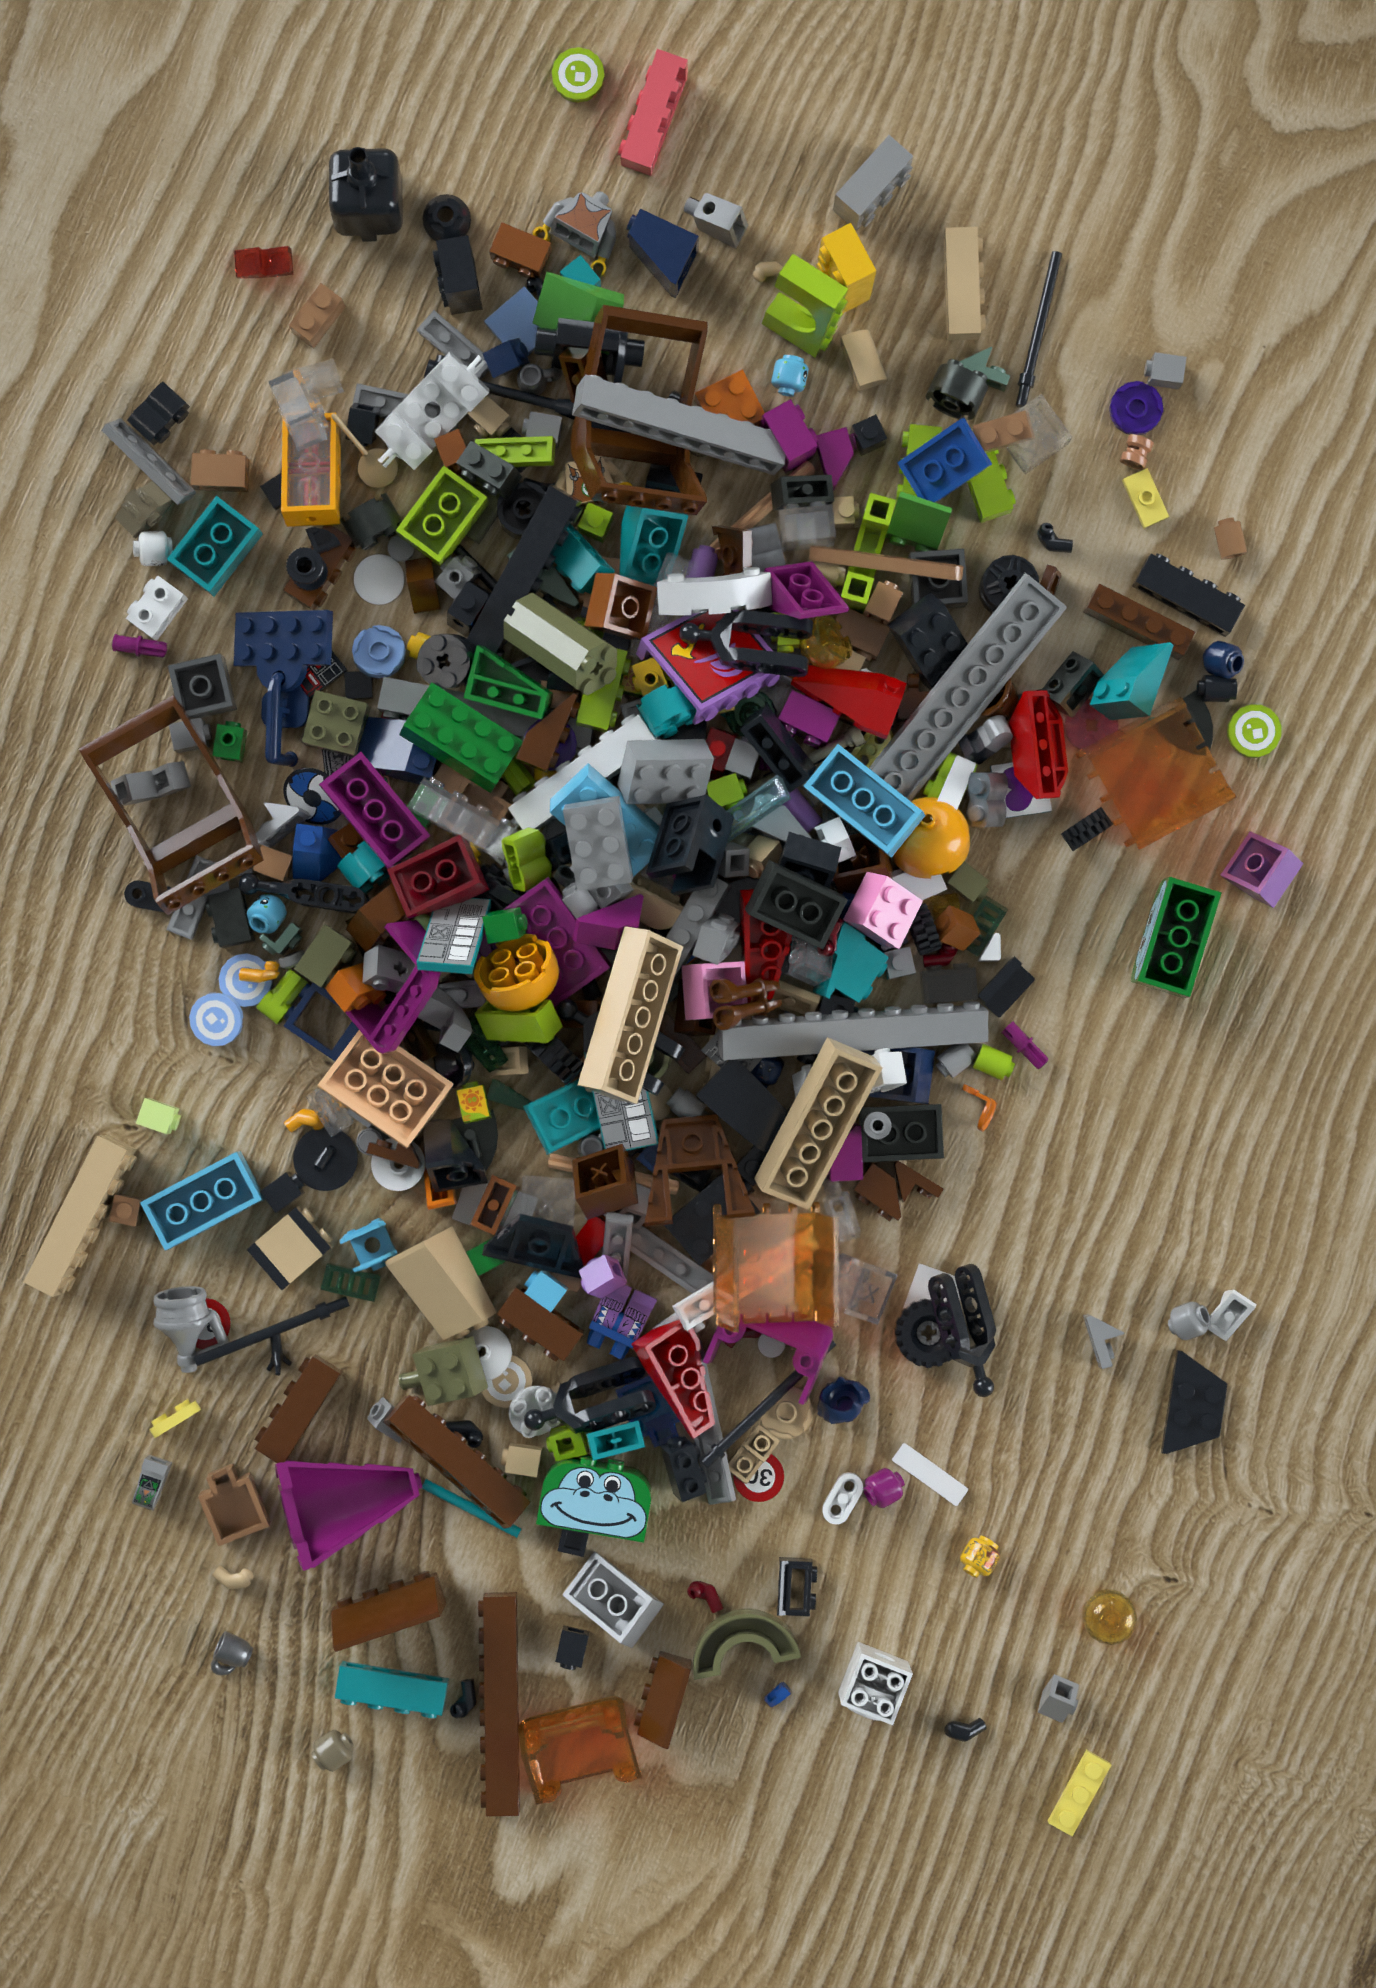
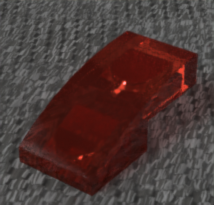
M289 246L269 249L254 247L234 251L237 278H268L294 275L292 248Z

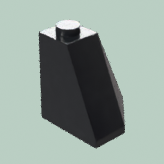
M435 1119L425 1125L423 1131L426 1170L435 1193L488 1183L484 1166L450 1119Z

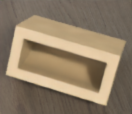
M859 330L841 336L840 345L858 392L888 382L869 330Z

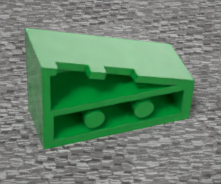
M477 645L463 698L530 717L544 719L549 714L554 693L485 646Z

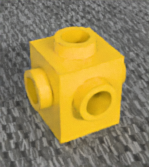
M654 658L632 665L635 677H632L634 687L638 693L642 692L643 696L665 684L667 687L671 686L670 680L672 679ZM651 674L656 678L654 683L650 681Z

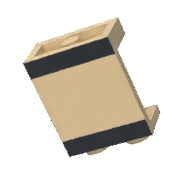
M300 1206L295 1207L247 1249L281 1290L286 1289L298 1276L334 1247L331 1243L333 1240L332 1236L324 1228L319 1229L313 1223L316 1218L306 1207L303 1209Z

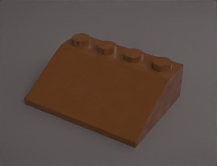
M429 1571L420 1572L413 1576L414 1580L404 1583L403 1579L389 1583L388 1589L378 1592L377 1588H373L363 1592V1597L352 1600L350 1596L336 1601L337 1606H334L331 1610L334 1651L337 1652L440 1617L445 1608L446 1600L437 1572L429 1574Z

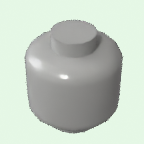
M1188 1302L1172 1309L1168 1326L1172 1334H1176L1182 1340H1190L1204 1335L1208 1330L1211 1320L1205 1306L1197 1302Z

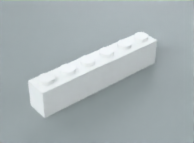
M632 714L621 722L622 727L615 732L611 729L599 737L601 742L594 747L588 745L577 753L579 757L570 763L568 760L555 769L557 773L552 777L548 778V776H545L534 784L536 788L527 794L525 791L517 795L512 800L514 804L508 807L522 830L528 827L540 830L556 819L550 813V799L587 763L609 781L620 773L627 741L660 740L658 736L654 737L641 715L635 716V714Z

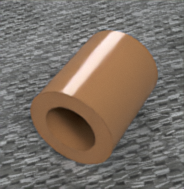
M1234 517L1218 521L1219 526L1214 527L1221 560L1247 554L1241 522L1234 521Z

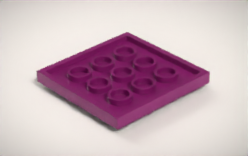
M547 877L503 910L520 907L522 914H525L527 918L528 928L525 930L526 934H534L537 939L549 942L558 961L559 976L554 990L545 1000H551L555 1007L562 1000L568 998L608 970L612 964L600 947L576 943L573 940L576 918L562 901L563 896L550 878ZM485 931L477 955V962L481 956L486 958L492 951L497 949L496 943L488 944Z

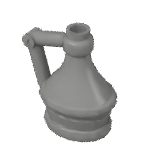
M195 1286L167 1289L154 1295L153 1299L154 1305L157 1307L153 1325L175 1344L179 1353L177 1355V1364L181 1367V1372L184 1373L197 1370L194 1356L229 1343L217 1312L213 1309L209 1310L207 1307L205 1289ZM209 1322L218 1344L196 1352L198 1337Z

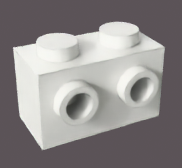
M159 576L155 580L150 579L143 589L144 595L139 601L135 600L127 610L129 615L126 618L155 641L159 639L188 600L183 593Z

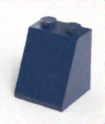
M640 209L637 216H631L626 228L628 230L629 247L669 295L676 298L699 251V236Z

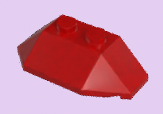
M1047 690L1024 691L1008 723L1013 734L1011 750L1014 775L1035 799L1060 798V790L1069 772L1062 717L1055 704L1050 700Z

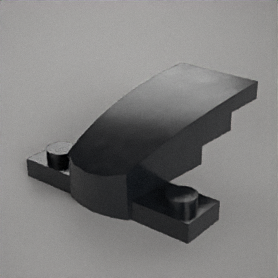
M737 1059L727 1060L697 1092L696 1096L735 1131L753 1144L751 1149L737 1162L739 1174L754 1186L756 1184L754 1178L791 1106L785 1110Z

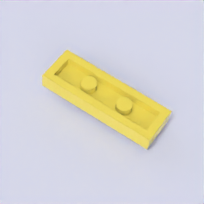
M1086 1749L1052 1811L1048 1823L1073 1837L1108 1773L1111 1763Z

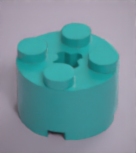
M665 684L641 698L642 704H636L640 715L654 737L662 735L663 738H668L676 734L679 726L693 723L697 711L676 684L672 688H667Z
M363 841L357 846L358 849L353 854L349 852L337 867L353 887L361 889L366 895L374 888L373 885L375 883L379 886L383 885L390 879V875L387 871L388 868L370 846Z

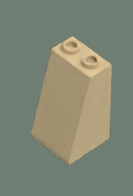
M453 1226L384 1261L443 1340L452 1336L457 1340L469 1334L468 1328L472 1326L476 1331L489 1324L488 1318L497 1313Z

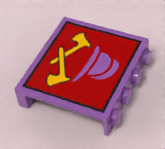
M708 609L707 612L684 615L641 638L636 652L641 661L653 657L697 709L693 719L694 725L703 720L709 721L713 719L719 711L725 708L726 710L733 708L739 700L745 697H753L759 689L766 685L768 687L773 686L780 679V675L737 670L730 666L721 665L710 641L698 640L694 644L684 643L679 636L680 628L684 624L694 623L699 629L712 631L726 614H709ZM735 630L731 632L730 647L773 651L759 634Z

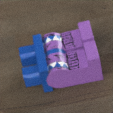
M626 1284L600 1300L589 1328L591 1330L587 1339V1344L600 1349L605 1336L615 1340L609 1354L621 1360L628 1353L629 1349L633 1348L631 1343L638 1339L657 1301L656 1298L635 1289L625 1312H621L632 1287Z

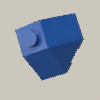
M296 823L293 845V879L321 882L338 868L337 866L342 858L328 841V838L338 831L337 829Z

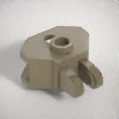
M151 481L143 487L140 486L137 490H131L124 497L125 502L121 505L122 507L115 516V519L136 539L140 532L148 531L161 519L173 503V500L155 482Z

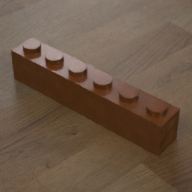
M411 1395L403 1397L383 1423L503 1529L511 1527L531 1502L526 1498L527 1493L516 1484L512 1486L506 1480L507 1476L502 1470L497 1467L492 1468L486 1463L487 1458L479 1450L469 1448L465 1444L467 1440L456 1431L451 1432L445 1426L447 1423L441 1416L436 1413L432 1415L426 1410V1404L423 1400L415 1395L413 1397Z

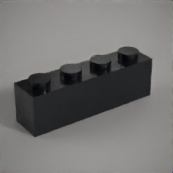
M1150 554L1132 585L1134 588L1224 637L1231 633L1245 607V604L1240 602V597L1230 592L1225 594L1217 590L1218 586L1209 580L1203 579L1201 581L1193 577L1194 573L1191 570L1182 566L1177 568L1171 565L1170 560L1161 554Z

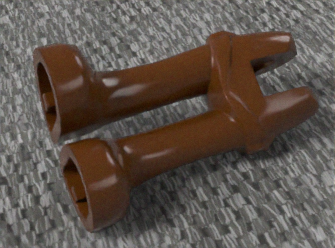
M724 978L713 980L710 984L709 992L711 998L717 1003H730L742 998L751 997V1002L725 1005L716 1008L713 1013V1021L716 1027L724 1031L734 1028L744 1017L753 1014L766 1015L768 1012L782 1006V999H767L768 991L780 989L779 982L758 978L749 984L735 985L730 980Z

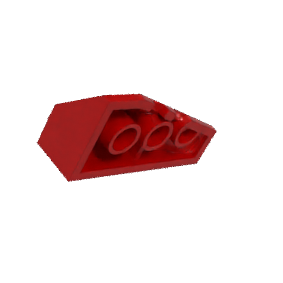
M754 889L740 890L742 961L745 962L746 984L752 983L758 978L779 981L782 973L781 968L786 955L788 956L793 935L749 915L745 907ZM775 990L767 992V999L773 998ZM747 997L748 1003L751 1002V997Z
M676 1320L652 1329L631 1343L643 1367L692 1439H695L715 1425L710 1393L707 1392L704 1375H706L705 1366L702 1365L699 1351L701 1350L700 1340L693 1328L687 1331L683 1328L680 1320Z

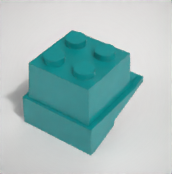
M843 922L837 934V949L834 954L829 957L823 956L819 971L809 966L804 975L815 981L813 993L830 999L831 994L835 991L845 998L860 1003L861 999L865 1000L870 995L873 989L871 984L875 978L881 977L888 966L886 961L889 957L864 939L865 935Z

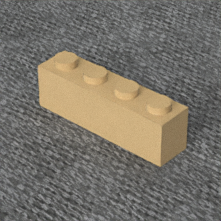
M978 227L945 228L943 245L947 341L979 340L981 331H985L986 327L985 315L980 313V305H984L985 292L984 288H980L979 278L984 277V264L979 262L978 252L983 251V237L978 235Z

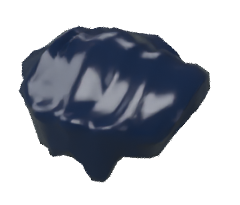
M841 1376L837 1377L834 1382L827 1383L826 1387L820 1392L817 1414L831 1424L851 1422L861 1413L863 1405L870 1402L868 1389L858 1381L846 1380Z

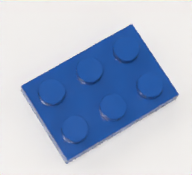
M965 418L959 419L897 462L916 495L935 503L992 465Z

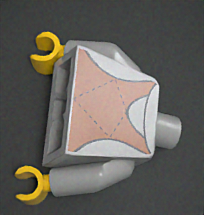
M601 191L596 192L593 197L582 192L578 193L574 198L569 197L554 203L543 220L544 225L536 227L533 230V235L538 237L539 233L545 232L543 239L550 241L551 233L595 258L596 254L599 255L598 259L592 262L591 268L594 269L596 264H601L604 267L601 277L604 276L607 270L605 261L610 258L616 241L615 223L611 220L613 211L606 206L609 202L608 196Z

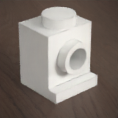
M840 817L815 827L820 841L842 847L838 863L856 856Z

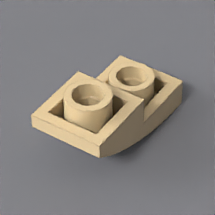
M758 1424L728 1462L730 1472L747 1484L780 1440Z

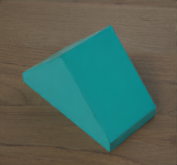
M639 1420L586 1434L593 1461L645 1447Z

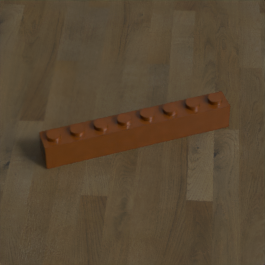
M517 1592L484 1593L483 1600L478 1601V1616L483 1617V1627L479 1628L478 1639L479 1644H484V1655H479V1671H484V1682L479 1683V1698L484 1699L485 1708L480 1709V1726H485V1737H480V1753H485V1764L480 1766L481 1781H486V1791H481V1808H486V1816H519Z

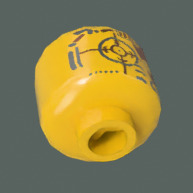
M981 1535L979 1538H971L960 1556L961 1562L965 1565L963 1570L974 1578H977L979 1575L989 1576L1000 1559V1553L997 1550L999 1546Z

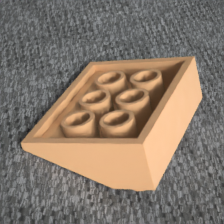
M359 1030L317 1087L407 1149L450 1094L454 1084L400 1046L393 1052L379 1053Z

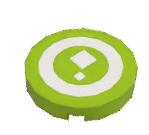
M581 47L570 48L561 53L554 61L552 68L553 85L556 91L568 101L576 103L589 101L603 87L605 79L603 64L599 57L589 49Z
M1250 704L1240 708L1232 716L1227 726V737L1231 747L1247 758H1259L1269 754L1277 747L1281 738L1282 726L1278 716L1270 708L1263 705Z

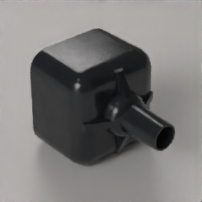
M355 147L353 149L338 150L331 155L329 160V208L337 233L344 236H361L362 242L377 241V235L395 234L401 229L403 224L402 176L398 157L391 149Z

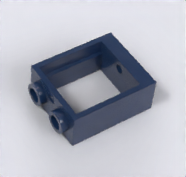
M314 982L312 985L307 983L299 994L301 998L299 1004L296 1007L291 1006L283 1019L286 1020V1023L283 1026L336 1061L359 1029L352 1021L331 1050L297 1027L295 1023L317 992L339 1006L325 988H321Z

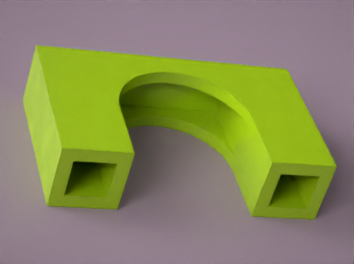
M792 254L780 271L774 287L803 306L779 292L766 310L761 324L816 358L820 350L825 352L833 340L832 336L838 328L837 324L843 315L842 311L848 303L845 299L848 288L795 254Z
M870 493L854 551L881 554L895 507V499ZM849 566L841 598L850 609L864 614L876 569Z

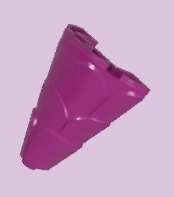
M297 1461L275 1464L276 1477L280 1480L278 1489L293 1547L298 1551L299 1556H297L302 1571L315 1568L345 1545L354 1542L377 1523L382 1524L418 1497L420 1495L418 1489L422 1488L419 1473H414L413 1468L375 1464L358 1466L330 1462L322 1464Z

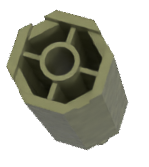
M530 593L514 603L512 606L515 609L512 616L507 614L504 619V639L585 695H589L604 687L605 684H610L615 679L617 649L534 593Z

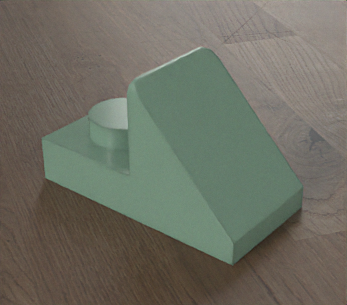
M992 347L959 361L963 364V367L971 371L977 370L987 376L986 383L988 386L1003 392L1005 391L1011 375L1005 374L1006 371L997 366L986 367Z

